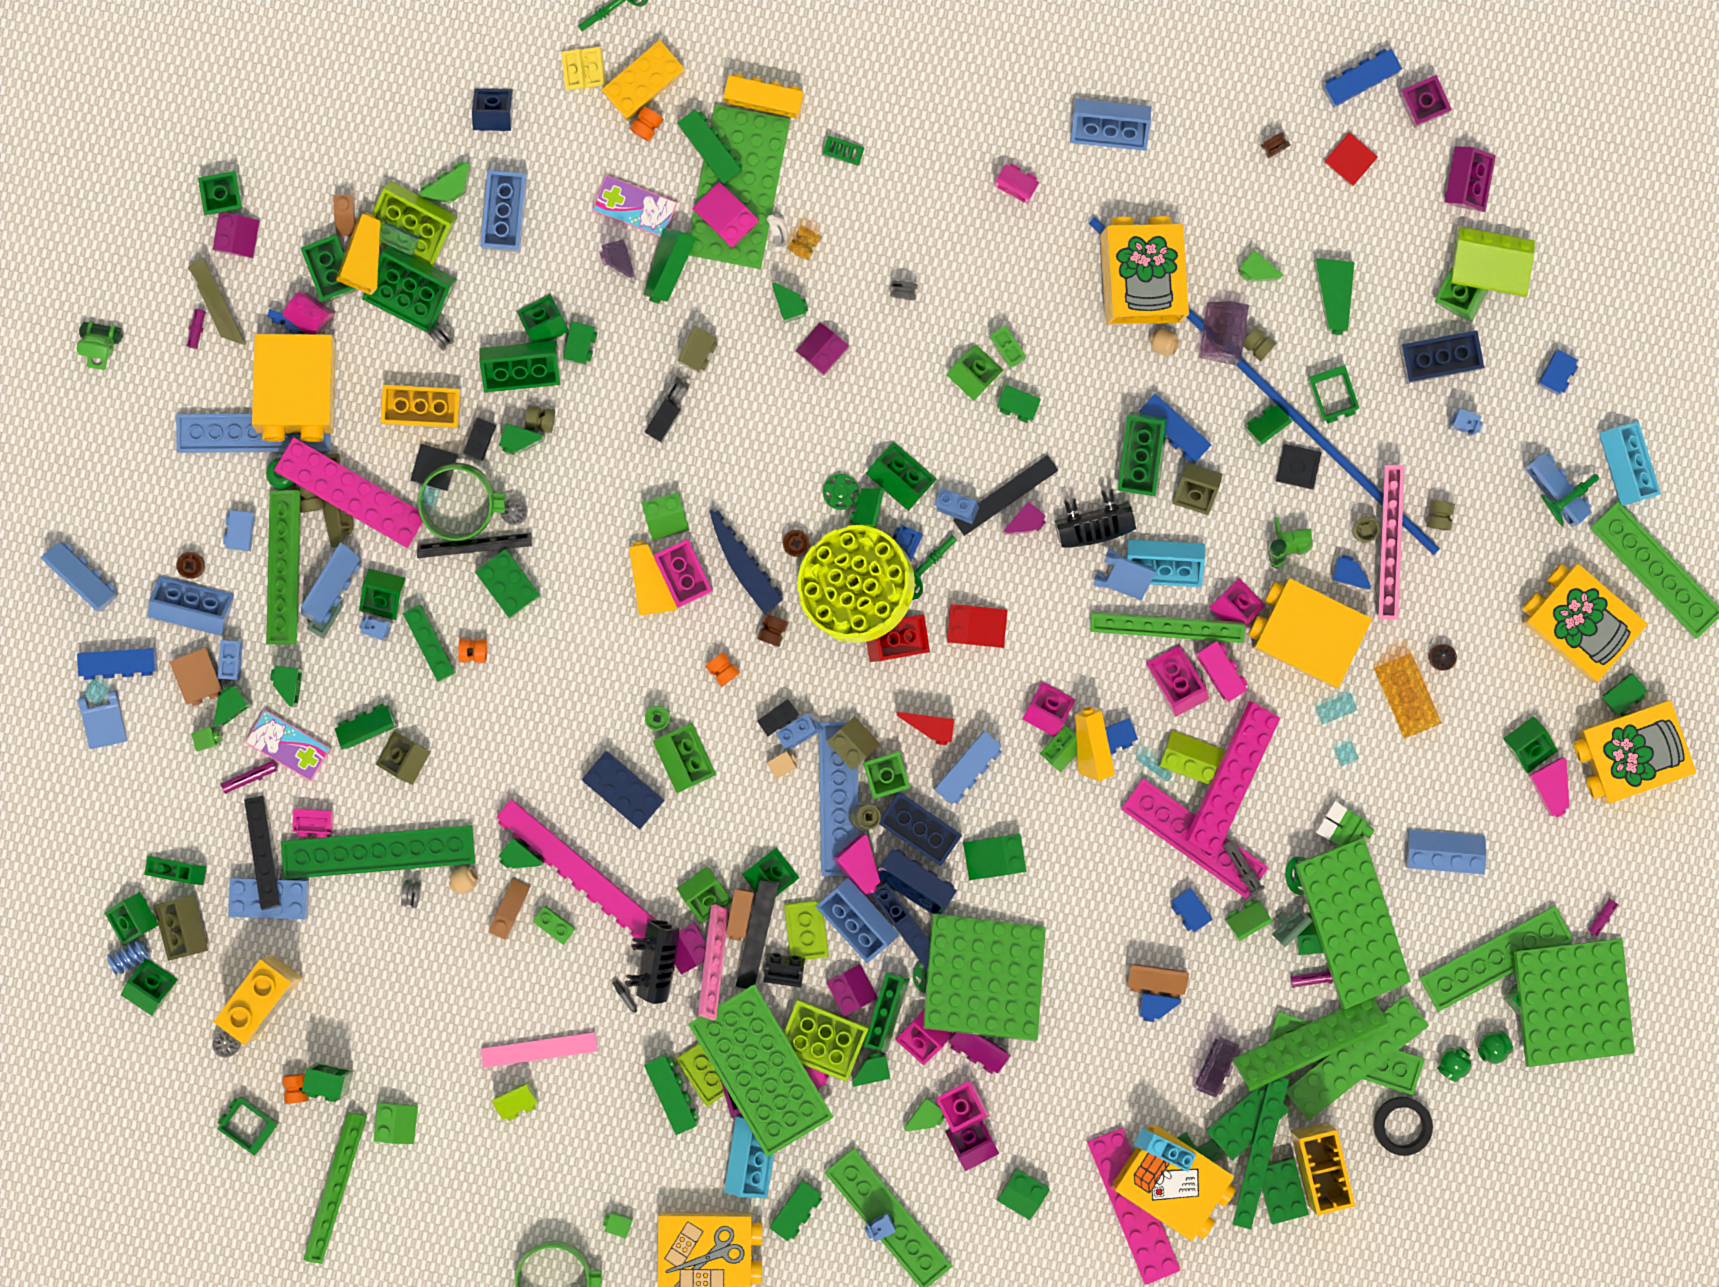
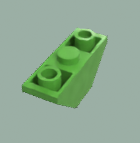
M459 162L453 167V171L450 173L444 172L437 177L438 181L433 184L430 182L423 186L419 194L424 199L450 204L466 193L471 166L468 162Z

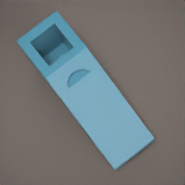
M1141 1128L1134 1143V1146L1189 1172L1196 1157V1154L1144 1128Z

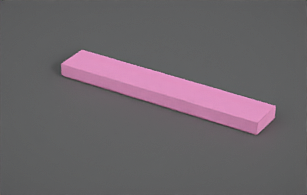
M717 904L711 905L698 1009V1015L709 1020H716L729 916V910Z
M591 1032L481 1048L483 1068L597 1052L598 1048L596 1034Z

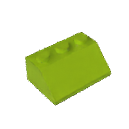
M1172 730L1159 767L1210 785L1226 750Z

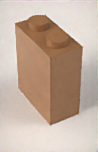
M205 647L169 661L187 705L192 704L193 707L203 703L202 699L209 697L211 700L221 695L220 691L224 688L221 680L218 679V672L208 648Z
M735 888L726 935H730L729 939L741 941V938L746 937L754 891Z

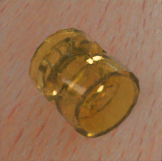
M800 225L795 234L797 238L792 239L787 249L809 261L814 252L812 248L817 247L822 237Z

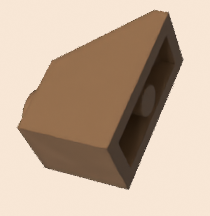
M333 195L336 233L338 236H352L356 225L355 197L353 195Z

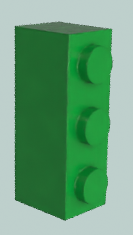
M803 1179L769 1228L786 1241H789L790 1238L794 1240L800 1231L798 1229L801 1223L805 1224L810 1218L811 1214L809 1211L812 1207L817 1208L822 1201L820 1197L822 1192Z

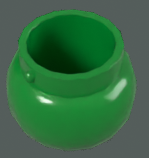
M280 457L275 458L268 464L265 474L271 486L283 490L290 488L294 483L274 472L281 459Z
M1501 1030L1483 1035L1477 1050L1483 1061L1499 1064L1505 1061L1508 1055L1513 1052V1045L1508 1035Z
M1461 1047L1457 1049L1448 1048L1442 1053L1437 1069L1449 1080L1458 1082L1460 1078L1467 1076L1472 1068L1471 1055Z

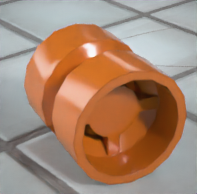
M643 106L638 114L639 119L634 120L629 129L642 139L650 142L655 135L654 129L659 128L664 119L651 109Z
M460 638L458 661L460 663H470L471 660H474L475 663H486L487 639L476 638L475 641H472L471 638ZM469 648H473V653H469Z
M724 651L705 666L711 675H716L715 680L721 688L741 673L735 664H730L731 659Z
M305 1074L282 1076V1085L286 1089L283 1093L284 1104L309 1101L306 1092H301Z

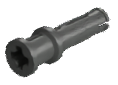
M1233 840L1224 844V849L1242 876L1241 882H1244L1250 891L1249 895L1253 896L1264 889L1265 886L1261 885L1256 877L1257 873L1254 870L1251 871Z

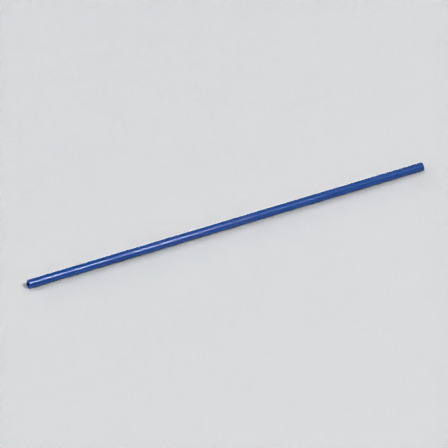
M1096 217L1088 223L1100 235L1106 228ZM1189 307V315L1186 318L1383 506V493ZM1403 513L1402 526L1432 555H1435L1440 548Z

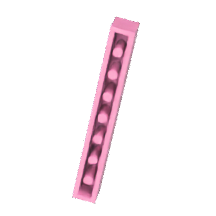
M1384 464L1378 619L1398 620L1404 465Z

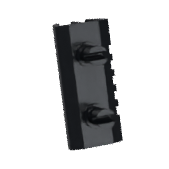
M1109 489V498H1107L1103 490L1101 494L1105 507L1079 514L1076 498H1071L1072 508H1070L1067 499L1064 500L1068 517L1054 521L1061 547L1073 548L1093 545L1136 530L1134 514L1130 503L1116 505L1113 489Z
M647 920L645 937L633 938L632 940L637 944H631L633 950H642L639 974L627 975L626 977L630 980L625 981L627 987L636 986V995L646 1002L659 1004L668 1000L677 956L679 928L672 929V925L668 924V921Z

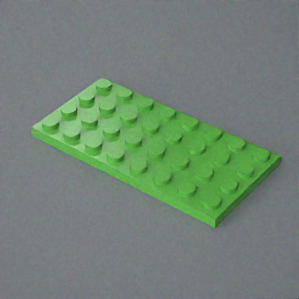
M715 104L711 127L713 126L718 132L719 136L717 138L721 143L725 142L731 149L729 154L732 158L737 157L743 165L740 167L742 173L724 187L759 220V224L736 247L731 249L694 211L690 235L697 238L689 256L761 270L770 227L766 218L772 215L790 119ZM705 161L703 163L696 204L720 182Z
M1358 838L1296 863L1295 867L1342 1009L1350 1008L1410 983L1408 970L1365 838Z
M755 984L720 1004L717 1009L716 1020H709L700 1016L688 1024L767 1157L834 1118Z

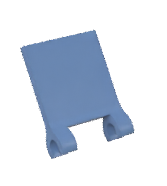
M1108 549L1104 562L1113 565L1108 577L1103 573L1097 572L1093 585L1096 587H1107L1142 601L1156 570L1123 558L1115 551Z
M117 690L107 693L110 704L89 708L87 697L77 699L89 749L127 742Z

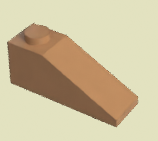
M516 879L512 880L491 924L489 933L504 940L508 939L531 886Z

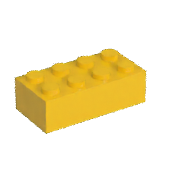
M659 40L601 90L628 122L640 112L643 106H647L685 73V69Z
M733 73V76L728 75L723 98L726 104L799 119L804 92L800 91L801 88L796 86L785 88L782 87L781 83L771 82L766 84L763 83L762 79L752 78V80L744 79L743 75Z
M383 385L381 424L459 429L462 391L451 388Z

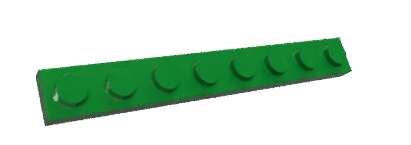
M1280 1077L1267 1084L1232 1225L1252 1229L1289 1083L1287 1078Z

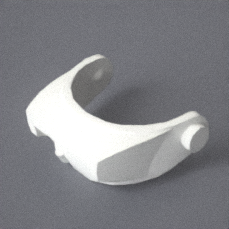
M774 215L767 216L766 220L770 224L775 242V248L773 249L776 253L781 252L783 248L791 245L785 220Z

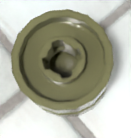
M1256 326L1243 340L1241 345L1248 351L1252 350L1253 356L1261 362L1277 342L1270 336L1265 337V332Z
M529 405L525 420V430L536 431L540 429L541 432L552 434L556 410L550 408L541 410L538 406Z
M299 485L296 486V490L300 491V513L325 509L323 499Z
M1431 500L1429 507L1431 515L1428 516L1426 527L1451 531L1453 520L1450 516L1454 515L1455 504Z
M1370 517L1357 520L1352 527L1354 539L1361 543L1371 542L1379 534L1378 523Z
M855 805L849 812V821L857 829H874L881 820L880 811L874 805Z

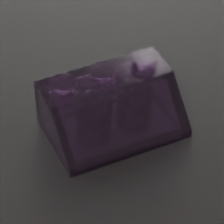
M624 239L601 245L602 250L599 253L604 266H608L610 271L629 282L636 283Z
M1233 301L1207 302L1199 358L1236 365L1241 360L1249 309L1248 304Z
M1218 1034L1216 1035L1194 1085L1196 1090L1215 1098L1218 1094H1222L1225 1087L1223 1081L1225 1077L1230 1076L1233 1069L1231 1066L1233 1058L1240 1054L1239 1044Z

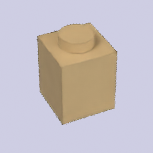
M787 751L767 762L776 779L797 768L795 764L798 763L793 753L788 754Z

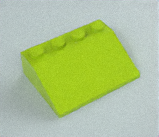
M390 181L383 188L372 213L380 221L379 245L386 248L390 244L431 266H434L458 219V216L393 181Z
M1459 227L1454 245L1451 283L1527 297L1534 259L1535 240Z
M797 998L784 1035L803 1065L847 1082L869 1026Z

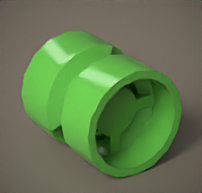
M653 706L647 710L645 722L650 729L661 731L669 725L671 716L666 708Z

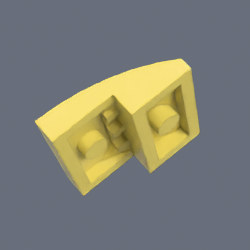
M602 47L561 52L566 90L606 86Z

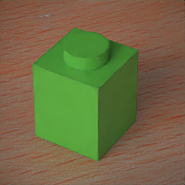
M611 1211L610 1215L606 1214L603 1226L606 1227L604 1231L626 1239L633 1218Z

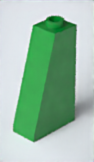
M663 229L643 293L644 296L650 297L649 301L660 304V301L668 302L697 237L682 231Z
M1316 258L1314 266L1327 331H1332L1331 334L1343 335V332H1347L1349 327L1355 262Z

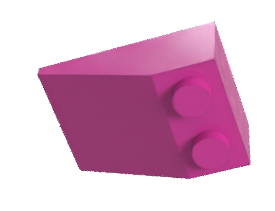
M720 182L692 208L731 249L736 247L759 224V220Z
M1180 645L1146 662L1149 671L1175 717L1209 700L1206 687Z

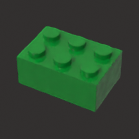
M337 234L300 248L320 301L323 304L359 291L336 281L345 255Z
M507 549L475 571L476 575L510 619L541 597Z
M1289 1157L1268 1163L1261 1191L1270 1223L1273 1225L1309 1215L1294 1158Z

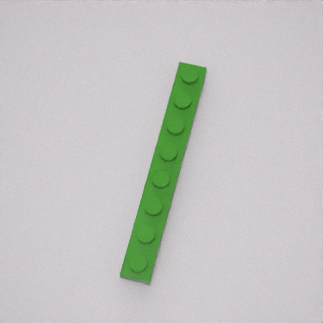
M1092 611L1090 632L1244 643L1245 622Z
M352 1112L347 1114L303 1258L307 1262L323 1263L367 1119L365 1115Z

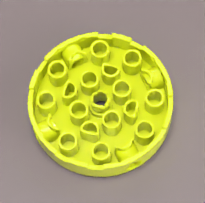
M850 525L839 530L835 529L824 535L815 546L810 548L804 557L797 581L800 604L806 616L830 637L850 643H861L877 639L896 627L910 607L915 588L913 567L902 547L886 533L864 525ZM858 581L859 584L853 587V584Z

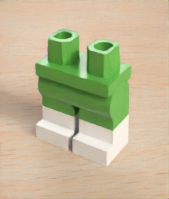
M1334 801L1325 816L1341 825V827L1323 818L1315 833L1341 846L1358 839L1360 834L1370 839L1375 830L1367 824V821Z

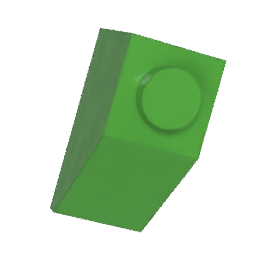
M1255 250L1238 269L1240 271L1239 275L1244 280H1251L1252 282L1280 280L1283 276L1280 271Z
M926 1097L904 1126V1130L908 1132L934 1128L936 1124L940 1125L945 1119L940 1106Z

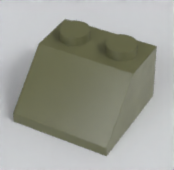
M694 326L678 358V362L700 373L701 369L705 371L709 363L707 357L709 353H714L718 345L715 342L716 337Z
M1186 462L1172 504L1209 516L1223 474Z
M855 716L827 741L829 746L852 770L880 745Z
M393 731L376 765L396 778L413 785L431 751Z

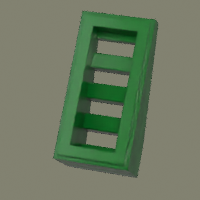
M828 136L823 156L859 166L865 147ZM832 143H836L833 153L829 152ZM839 145H843L841 154L838 155ZM847 147L850 148L848 158L844 157ZM854 149L858 150L855 160L852 159Z

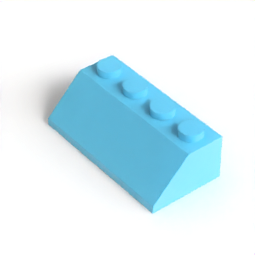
M1639 421L1599 433L1621 505L1625 506L1660 495L1661 491Z
M1128 540L1126 559L1156 570L1150 585L1202 587L1205 544Z
M736 1116L724 1193L738 1197L767 1198L774 1154L769 1157L765 1155L744 1117Z

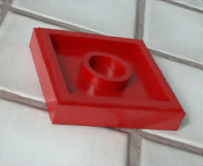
M1349 132L1324 163L1353 187L1378 156Z

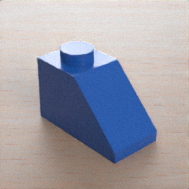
M1342 555V558L1338 557L1336 559L1331 580L1370 590L1371 585L1358 562L1353 561V557Z
M1142 993L1139 1016L1143 1017V1021L1154 1022L1155 1019L1162 1018L1181 1003V998Z

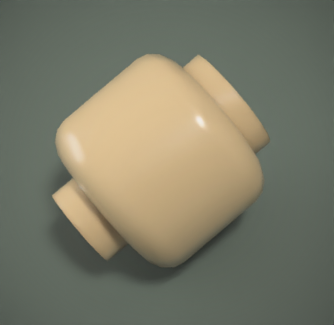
M1163 328L1159 329L1157 333H1152L1150 343H1152V350L1154 352L1169 356L1175 354L1180 341L1176 333Z
M462 866L450 874L449 886L453 892L465 894L477 886L478 875L473 868Z

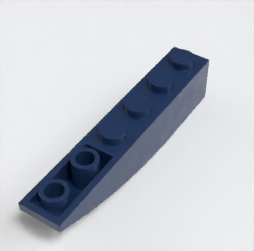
M711 509L709 512L714 530L731 569L761 611L766 614L783 601L781 599V596H783L782 592L777 586L774 588L771 586L769 581L772 579L765 571L761 573L757 567L760 564L754 556H748L746 553L748 548L742 540L737 542L734 538L736 535L735 531L730 525L726 527L722 522L725 519L718 510L714 512Z
M885 883L871 893V895L927 971L930 941L888 884Z

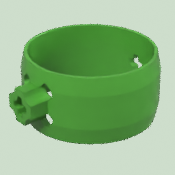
M449 463L435 469L424 480L418 493L417 505L422 522L433 534L449 541H464L480 534L490 523L494 513H505L506 497L505 493H495L489 478L478 468L465 463ZM446 470H462L474 475L483 483L489 496L490 508L488 517L482 526L469 533L454 534L442 530L433 523L427 514L424 496L429 481L438 473Z
M547 1241L531 1248L519 1262L514 1276V1287H521V1269L526 1259L539 1250L559 1248L570 1252L581 1262L586 1272L587 1287H602V1270H591L585 1255L575 1246L562 1241Z

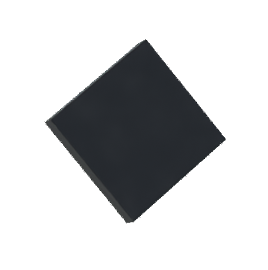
M421 444L410 481L422 484L438 467L449 463H456L458 454ZM454 470L438 473L431 478L427 486L448 491Z
M1284 444L1276 482L1314 490L1322 452Z

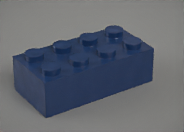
M1477 330L1399 346L1406 384L1478 371L1485 368Z
M608 751L604 752L581 779L639 830L642 829L665 801L663 797Z
M901 792L896 794L881 816L879 825L940 867L962 837L961 833Z
M892 848L877 870L880 881L887 883L889 887L931 914H942L957 892L953 884L948 881H942L935 872L922 868L918 861L910 860L899 849L895 850Z

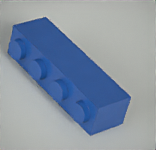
M1386 49L1377 52L1375 54L1376 57L1372 60L1366 58L1358 63L1359 67L1355 69L1350 67L1342 72L1343 75L1336 79L1333 76L1326 80L1323 90L1332 107L1335 108L1399 73L1402 67L1393 50L1386 51Z
M1156 394L1138 411L1143 414L1168 417L1166 437L1169 439L1168 443L1175 450L1179 448L1183 452L1182 456L1190 463L1191 461L1196 463L1212 445Z
M157 649L77 653L78 676H84V680H94L95 676L103 675V679L115 678L114 674H122V677H134V673H141V676H153V672H158Z

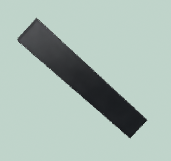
M1047 455L978 503L979 510L973 524L959 519L953 521L963 536H965L1059 470Z
M532 533L417 545V558L532 546Z
M264 797L244 799L260 908L261 910L280 907Z
M760 878L736 987L747 989L754 984L756 985L779 882Z

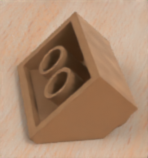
M1130 963L1127 987H1131L1130 991L1142 993V989L1150 990L1149 994L1161 995V992H1167L1170 997L1180 998V994L1185 995L1189 972Z

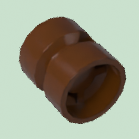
M765 614L762 622L764 628L759 630L756 639L780 647L783 639L781 634L786 631L789 622Z

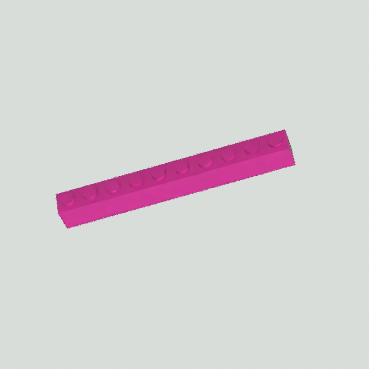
M511 799L496 817L499 819L497 823L505 830L510 828L514 832L512 835L518 841L522 842L524 840L528 843L527 848L534 854H537V852L543 856L542 861L551 867L553 864L558 869L556 872L561 877L571 879L573 881L571 885L578 891L583 889L587 893L586 897L594 904L598 902L602 905L601 910L608 916L614 915L617 918L616 922L621 927L625 928L627 926L632 930L630 934L634 938H644L647 920L656 919Z

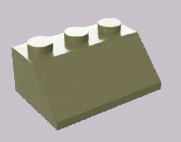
M194 895L154 905L168 961L208 951L207 940Z

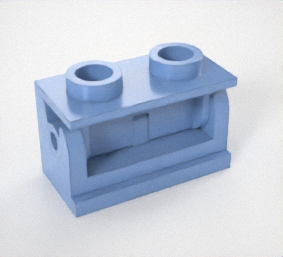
M1460 408L1454 412L1448 429L1469 432L1468 436L1471 437L1480 432L1483 424L1480 421L1482 416Z
M941 488L934 503L938 512L973 524L979 510L977 501Z
M230 510V514L226 515L228 532L224 533L223 544H226L227 549L251 552L255 513Z
M371 615L362 618L359 626L362 629V634L387 641L393 623L372 619L373 616Z
M220 640L218 679L240 680L243 642Z
M806 713L775 733L784 749L788 747L793 749L821 732L823 728L814 713Z
M884 1211V1214L875 1218L872 1223L866 1220L867 1226H865V1231L868 1238H873L874 1242L896 1232L888 1211Z

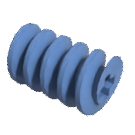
M135 939L134 947L128 943V950L120 947V954L114 950V957L107 954L108 963L115 975H117V972L123 974L124 969L129 971L131 965L136 967L138 965L137 961L144 963V957L147 960L151 959L150 952L143 940L139 943Z

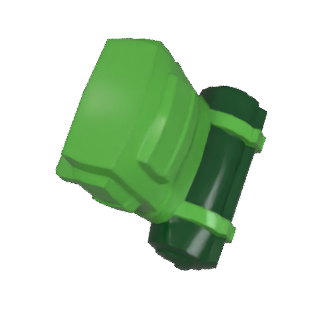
M92 321L83 322L79 328V335L82 339L77 343L78 355L87 356L88 368L105 370L107 358L113 353V345L119 344L123 338L122 328L115 325L95 324ZM92 357L102 359L103 361L101 364H95L92 361Z
M1275 517L1277 540H1274L1270 545L1269 561L1272 567L1278 569V567L1285 563L1287 556L1296 553L1297 555L1308 553L1313 547L1311 528L1281 533L1279 518Z

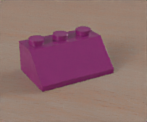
M1455 146L1444 203L1455 207L1486 212L1496 156L1474 147Z
M954 1032L949 1040L952 1050L959 1054L961 1051L968 1055L966 1058L975 1064L980 1062L984 1065L983 1069L990 1074H993V1072L998 1074L1011 1056L1009 1052L982 1035Z

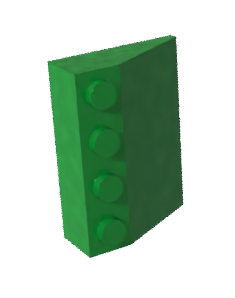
M389 244L382 251L378 260L377 289L372 295L365 293L362 300L426 332L429 328L432 329L438 321L453 291L457 278Z

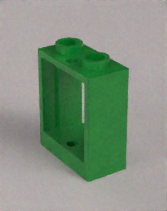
M1345 365L1307 378L1321 422L1326 421L1329 424L1337 421L1338 416L1345 415V418L1355 415L1356 410L1360 409ZM1341 375L1352 407L1325 415L1315 384Z
M241 1096L239 1099L235 1098L229 1105L231 1110L227 1115L223 1114L217 1122L220 1124L217 1129L255 1156L279 1122ZM242 1104L268 1122V1125L253 1145L227 1127Z

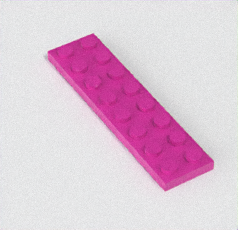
M294 437L274 469V472L405 548L409 547L423 523L417 509Z
M1248 702L1186 835L1185 840L1213 856H1217L1280 721V717L1254 702Z
M1142 778L1121 810L1247 899L1250 891L1245 883L1241 882L1242 876L1223 847L1224 844L1231 840L1225 837L1217 856H1213L1187 842L1185 838L1196 815ZM1236 845L1251 871L1254 870L1257 873V879L1260 880L1269 867Z
M1123 1128L1087 1141L1144 1284L1147 1285L1181 1271L1161 1221L1110 1188L1133 1153Z

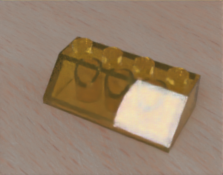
M1407 653L1373 668L1403 738L1442 724L1412 653Z

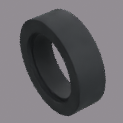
M1395 1097L1386 1101L1377 1110L1373 1128L1378 1142L1386 1150L1396 1155L1409 1156L1420 1152L1429 1143L1433 1133V1121L1429 1111L1420 1102L1409 1097ZM1410 1108L1421 1119L1422 1128L1420 1135L1410 1144H1395L1386 1135V1118L1395 1109Z

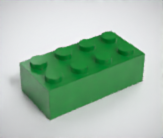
M556 340L479 348V362L484 393L561 385Z
M1130 412L1127 415L1117 491L1156 496L1158 494L1168 417Z
M667 1053L645 1062L644 1067L675 1135H679L696 1127L700 1117L696 1108H691L690 1103L692 1099L689 1092H684L682 1088L684 1082L680 1073H675L674 1068L676 1064L673 1057H668Z
M315 1063L306 1069L301 1092H306L308 1097L317 1098V1096H324L326 1101L336 1102L349 1093L353 1071Z
M1267 1084L1248 1092L1205 1129L1232 1161L1253 1143ZM1284 1103L1280 1119L1290 1111Z

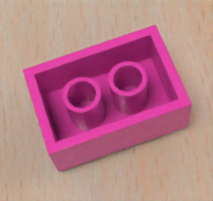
M689 539L653 555L678 608L713 592Z
M1215 641L1195 653V656L1224 702L1227 703L1246 692L1248 683L1242 675L1239 676L1235 671L1238 667L1232 659H1228L1225 655L1227 650L1223 643Z

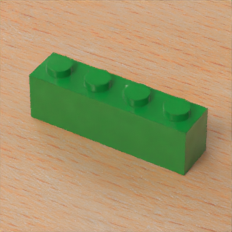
M694 109L678 121L677 125L723 186H725L742 173L740 167L743 165L737 157L732 158L729 154L731 151L729 146L725 142L721 143L717 138L719 134L713 126L709 128L706 124L708 119L703 112L700 111L698 113Z
M419 604L402 613L437 682H441L456 674L422 605Z
M886 973L865 1039V1047L879 1052L888 1051L910 978L895 973Z

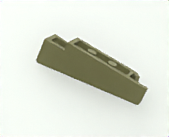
M200 258L190 265L188 269L198 282L199 292L220 336L245 345L244 338L206 259Z
M339 453L325 455L340 464ZM324 501L325 509L322 510L331 547L335 548L338 547L340 542L344 544L343 541L346 536L352 533L354 529L353 518Z

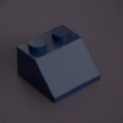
M474 89L472 105L473 130L511 131L513 89Z

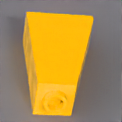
M362 214L357 219L336 281L370 295L377 289L380 221L375 216Z
M644 541L633 543V547H629L639 616L678 610L649 545H644Z
M1085 707L1081 712L1075 714L1078 773L1096 781H1102L1115 775L1102 711Z

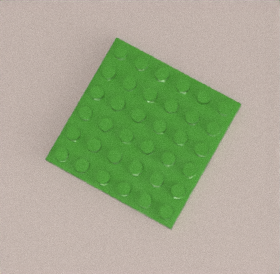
M932 914L923 1029L1038 1041L1046 927Z
M1623 938L1513 951L1526 1067L1635 1053Z

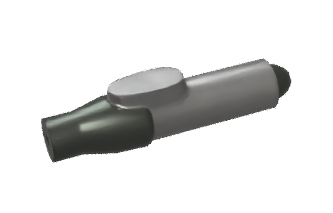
M615 980L612 984L629 1010L636 1013L637 1007L630 998V992L618 980Z

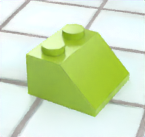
M530 1082L503 1093L491 1101L501 1119L507 1118L508 1121L519 1117L518 1113L523 1110L528 1113L536 1109L535 1105L539 1103Z

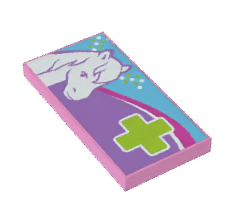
M606 175L592 211L661 237L663 229H668L677 202Z
M265 709L245 741L246 744L309 781L313 780L331 750L330 747Z

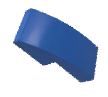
M269 309L267 317L272 319V323L283 325V321H285V329L289 330V334L305 333L283 317V313Z

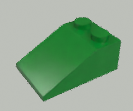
M1020 833L963 842L969 880L1027 872Z

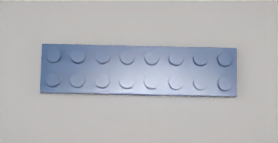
M176 414L177 453L285 452L293 437L318 452H331V434H324V440L321 442L300 440L301 433H285V441L281 442L262 440V433H257L252 425V414Z
M819 722L823 728L819 732L822 876H846L832 859L859 835V829L853 827L849 821L850 810L855 805H859L858 766L852 770L827 743L848 722Z

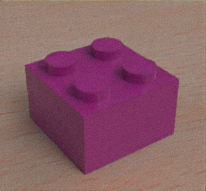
M1437 75L1399 92L1414 128L1448 114L1452 110Z

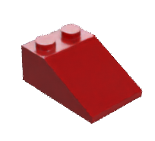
M950 604L947 643L1004 648L1008 610Z
M924 614L904 617L896 627L885 635L867 641L869 662L930 652Z
M897 712L896 716L930 739L936 740L935 744L947 745L948 742H952L955 719Z

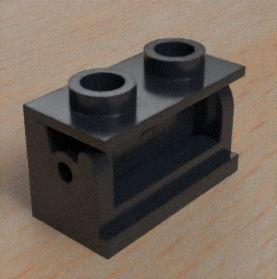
M664 400L646 428L645 433L662 443L682 410Z
M477 417L463 453L483 461L496 425Z
M787 699L757 720L765 734L770 736L797 717L799 713L790 700Z
M767 953L763 982L801 988L805 958L796 955L784 956L780 953Z

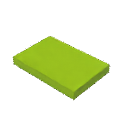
M821 900L784 904L790 956L796 955L805 958V960L829 957L824 916L815 907Z
M700 1043L675 1058L706 1107L724 1096L720 1077Z

